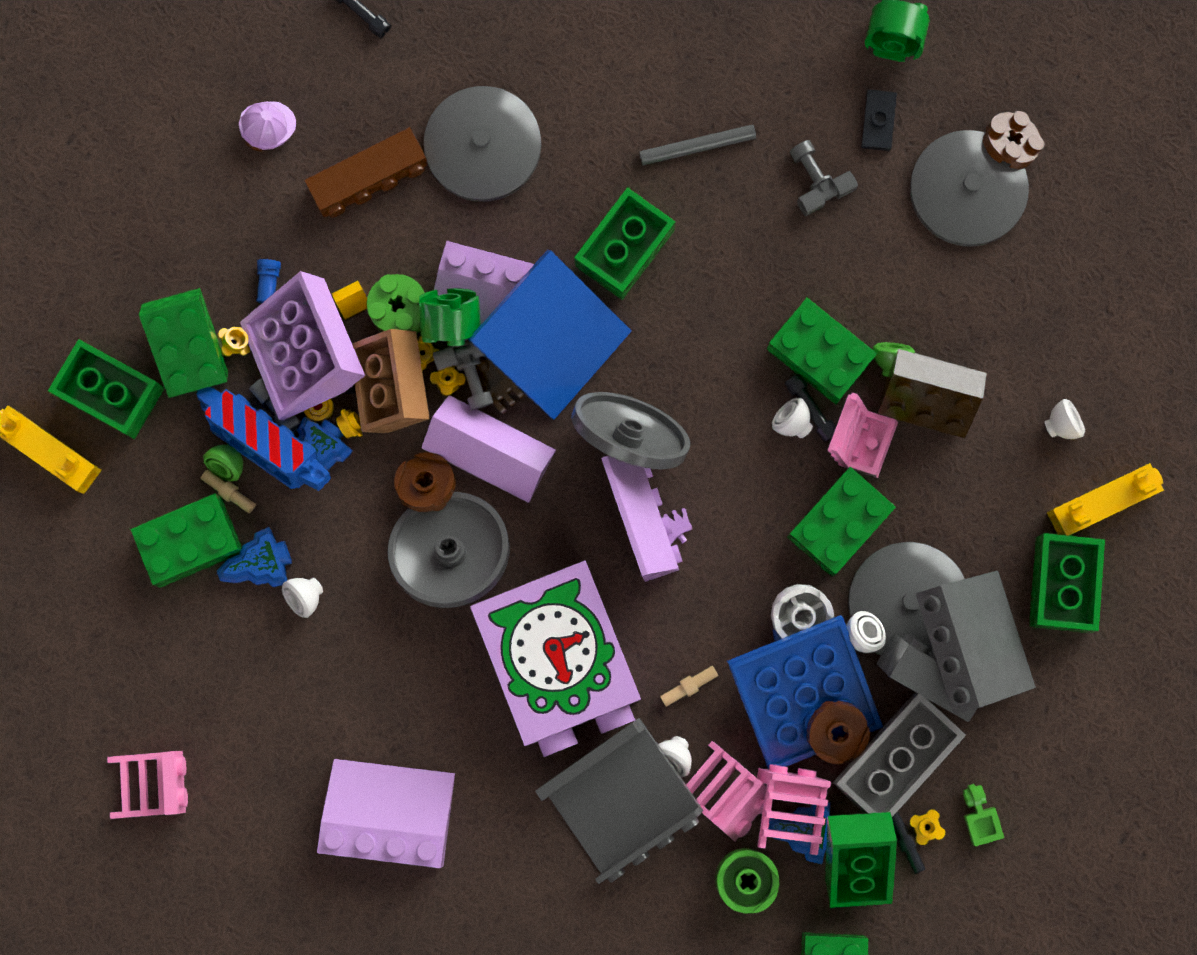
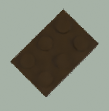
M898 349L883 387L878 414L965 438L983 400L987 373Z

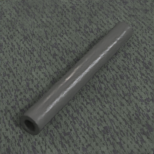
M752 124L639 151L643 166L756 139V132Z

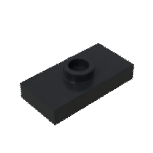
M867 90L861 148L882 151L891 150L896 92Z

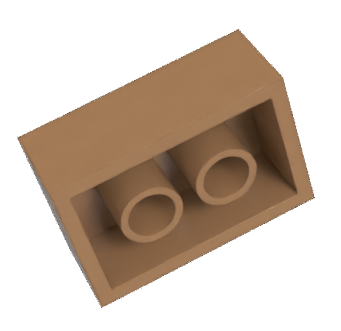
M389 329L352 343L365 374L363 378L355 383L362 432L390 433L430 419L416 331Z

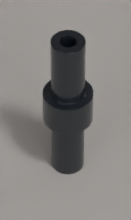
M896 812L892 820L895 834L898 838V848L900 852L905 853L914 874L925 870V866L915 847L918 844L913 834L908 833L899 812Z

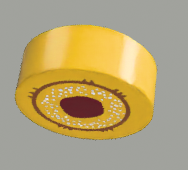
M329 399L305 410L304 413L314 422H323L324 419L327 420L332 415L334 405L332 400Z

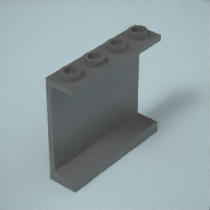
M998 571L915 593L953 714L981 708L1036 688Z
M640 718L535 791L541 801L547 797L551 799L601 873L595 879L598 884L606 879L610 883L615 881L625 873L623 867L631 862L634 866L640 864L650 856L647 851L655 845L659 850L674 840L672 834L680 828L684 833L699 823L697 817L703 812L700 804Z

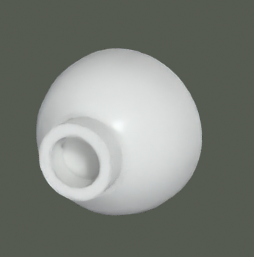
M795 398L784 404L778 410L772 422V428L777 433L784 436L797 435L799 438L808 435L813 427L810 423L809 408L802 398Z
M1063 399L1055 405L1051 411L1050 419L1045 421V426L1051 437L1058 435L1065 439H1077L1084 436L1085 428L1081 417L1072 402L1067 399Z
M293 578L283 583L282 592L290 608L300 617L308 618L316 610L319 603V595L323 593V588L315 578L310 580Z
M860 611L850 618L846 627L855 650L871 653L884 646L886 641L885 629L876 616L866 611Z
M675 736L671 740L659 743V747L679 776H687L692 762L688 750V742L681 737Z

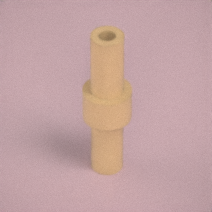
M208 469L202 474L201 480L217 490L218 495L225 501H232L247 513L253 511L256 503L238 491L239 488L233 483L223 481Z
M710 666L694 677L689 675L679 681L680 685L660 697L667 707L686 695L690 697L697 693L699 687L718 677L715 668Z

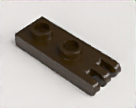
M467 339L465 344L458 348L469 345L470 341ZM486 356L480 357L481 363L476 365L483 391H490L493 404L502 414H505L508 409L503 404V399L513 407L517 401L510 393L514 391L520 399L526 394Z

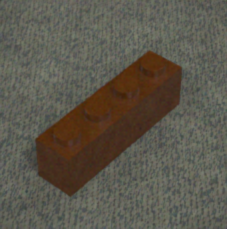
M409 127L304 181L323 217L330 216L334 218L343 214L346 211L345 207L354 202L359 205L369 201L372 198V193L380 189L389 191L399 184L398 180L409 176V178L419 176L425 171L424 167L428 166V162Z

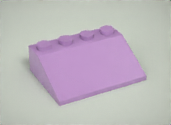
M446 241L434 290H438V295L447 294V289L449 288L475 291L476 296L479 295L480 320L482 324L534 264Z
M300 271L240 322L242 329L248 335V344L279 420L290 418L344 393L365 376L324 278Z
M611 456L601 458L644 581L646 582L679 571L677 563L683 561L678 546L670 545L667 535L673 532L667 516L663 518L660 516L658 506L663 504L658 489L651 490L647 479L653 477L651 469L631 465Z
M334 759L321 820L317 853L435 868L443 867L455 773Z

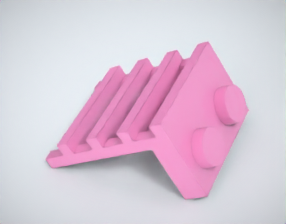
M848 394L828 452L832 453L831 456L835 458L834 460L838 462L839 466L847 469L851 467L857 472L878 478L898 422L896 419L868 411L858 394Z
M711 741L708 746L714 750V753L686 786L693 794L722 758L728 762L696 800L703 809L702 813L733 841H736L739 837H743L748 833L752 825L751 822L758 814H762L766 785L720 746ZM737 769L741 774L710 811L704 806Z
M183 751L107 757L108 763L120 762L122 812H111L110 819L186 813L188 793L184 787L186 760L183 757ZM157 759L159 809H149L146 760ZM128 761H138L141 810H130Z
M770 764L769 770L758 768L757 779L767 784L757 847L765 848L767 837L811 842L810 854L818 855L819 844H822L823 839L820 837L822 825H825V819L823 818L824 809L828 805V800H826L827 789L830 788L831 781L817 777V771L798 768L797 774L787 772L788 767ZM776 799L817 805L815 816L772 811V801ZM774 818L814 824L813 834L768 829L769 820Z

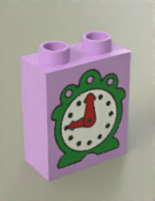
M586 560L470 606L524 746L538 742L543 757L578 744L572 727L595 719L600 733L603 734L635 721L630 704L640 701L641 698Z

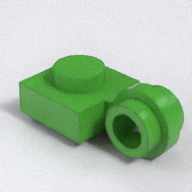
M968 785V789L963 790V796L967 807H974L975 812L964 815L972 845L979 846L1003 839L1004 835L996 808H982V804L987 803L982 786Z

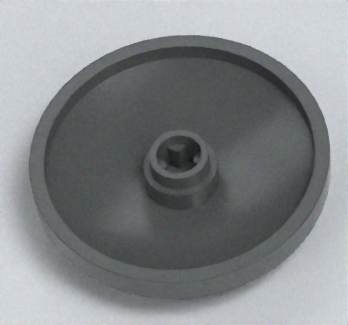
M476 86L452 94L435 109L425 130L424 151L433 176L446 190L466 200L487 202L499 200L513 194L530 179L539 162L541 136L533 113L517 96L496 87Z
M963 130L938 138L922 152L912 171L910 197L917 217L932 234L951 244L980 246L998 240L1015 226L1027 204L1029 184L1025 168L1013 169L1009 168L1011 164L1003 160L1001 163L995 161L985 149L983 143L985 132Z
M608 392L589 393L577 400L571 418L575 429L588 443L601 452L631 465L649 469L674 468L684 462L690 449V439L687 433L673 418L656 407L632 397Z
M454 492L451 499L446 502L445 508L440 511L418 512L408 508L396 522L388 543L389 565L399 586L416 601L438 608L463 606L486 595L501 579L507 567L510 554L508 533L498 512L481 498L462 492Z
M902 542L886 546L869 556L855 573L848 595L850 618L857 612L866 611L880 620L886 633L884 646L875 651L880 656L895 633L902 637L906 633L923 642L922 644L929 647L930 650L928 652H930L932 645L915 593L965 578L958 566L946 554L936 548L916 542Z

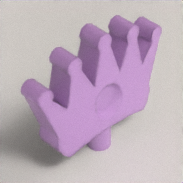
M685 508L682 509L683 518L677 514L676 510L672 511L675 521L669 518L667 514L663 516H667L673 532L667 535L670 545H672L676 538H679L683 544L687 541L683 533L692 530V525L689 522Z

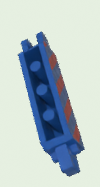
M212 387L197 390V398L201 402L200 405L205 412L211 432L284 485L294 489L300 488L304 483L319 491L331 479L330 473L318 462L316 449L309 442H301L295 438L292 431L286 426L275 424L265 411L261 409L255 410L242 395L237 394L235 396L227 389L223 393L214 388L212 389Z

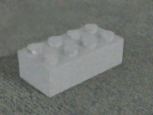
M914 693L867 744L863 753L855 758L834 780L833 784L865 814L891 812L893 817L966 734L927 698Z

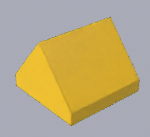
M359 281L332 293L345 320L367 309V297Z

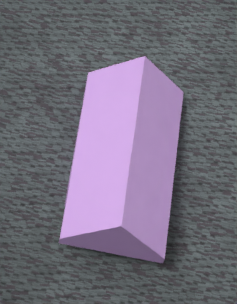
M450 395L433 415L422 445V449L442 456L450 464L528 503L556 451L477 409L471 410L468 404Z

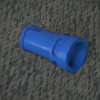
M269 259L257 260L259 282L256 302L263 303L276 292L277 278H279L281 262Z

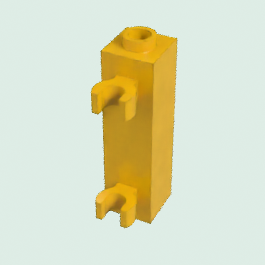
M7 406L5 410H0V437L76 491L85 494L101 472L100 468L14 408Z
M1149 463L1047 512L1057 534L1069 536L1164 491L1162 487L1163 479L1156 468H1152Z

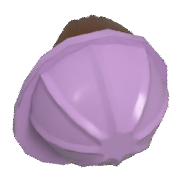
M261 102L248 106L241 113L238 126L247 146L252 150L261 152L284 144L295 131L296 119L293 112L279 102Z

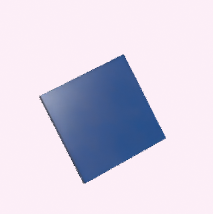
M547 250L468 340L551 419H555L630 334L631 330L551 250Z
M841 615L727 661L768 770L770 764L787 767L816 755L807 741V726L813 713L826 701H844L856 706L866 718L870 732L883 728L856 651L850 641L848 629ZM841 725L833 728L831 731L833 734L832 739L845 735Z

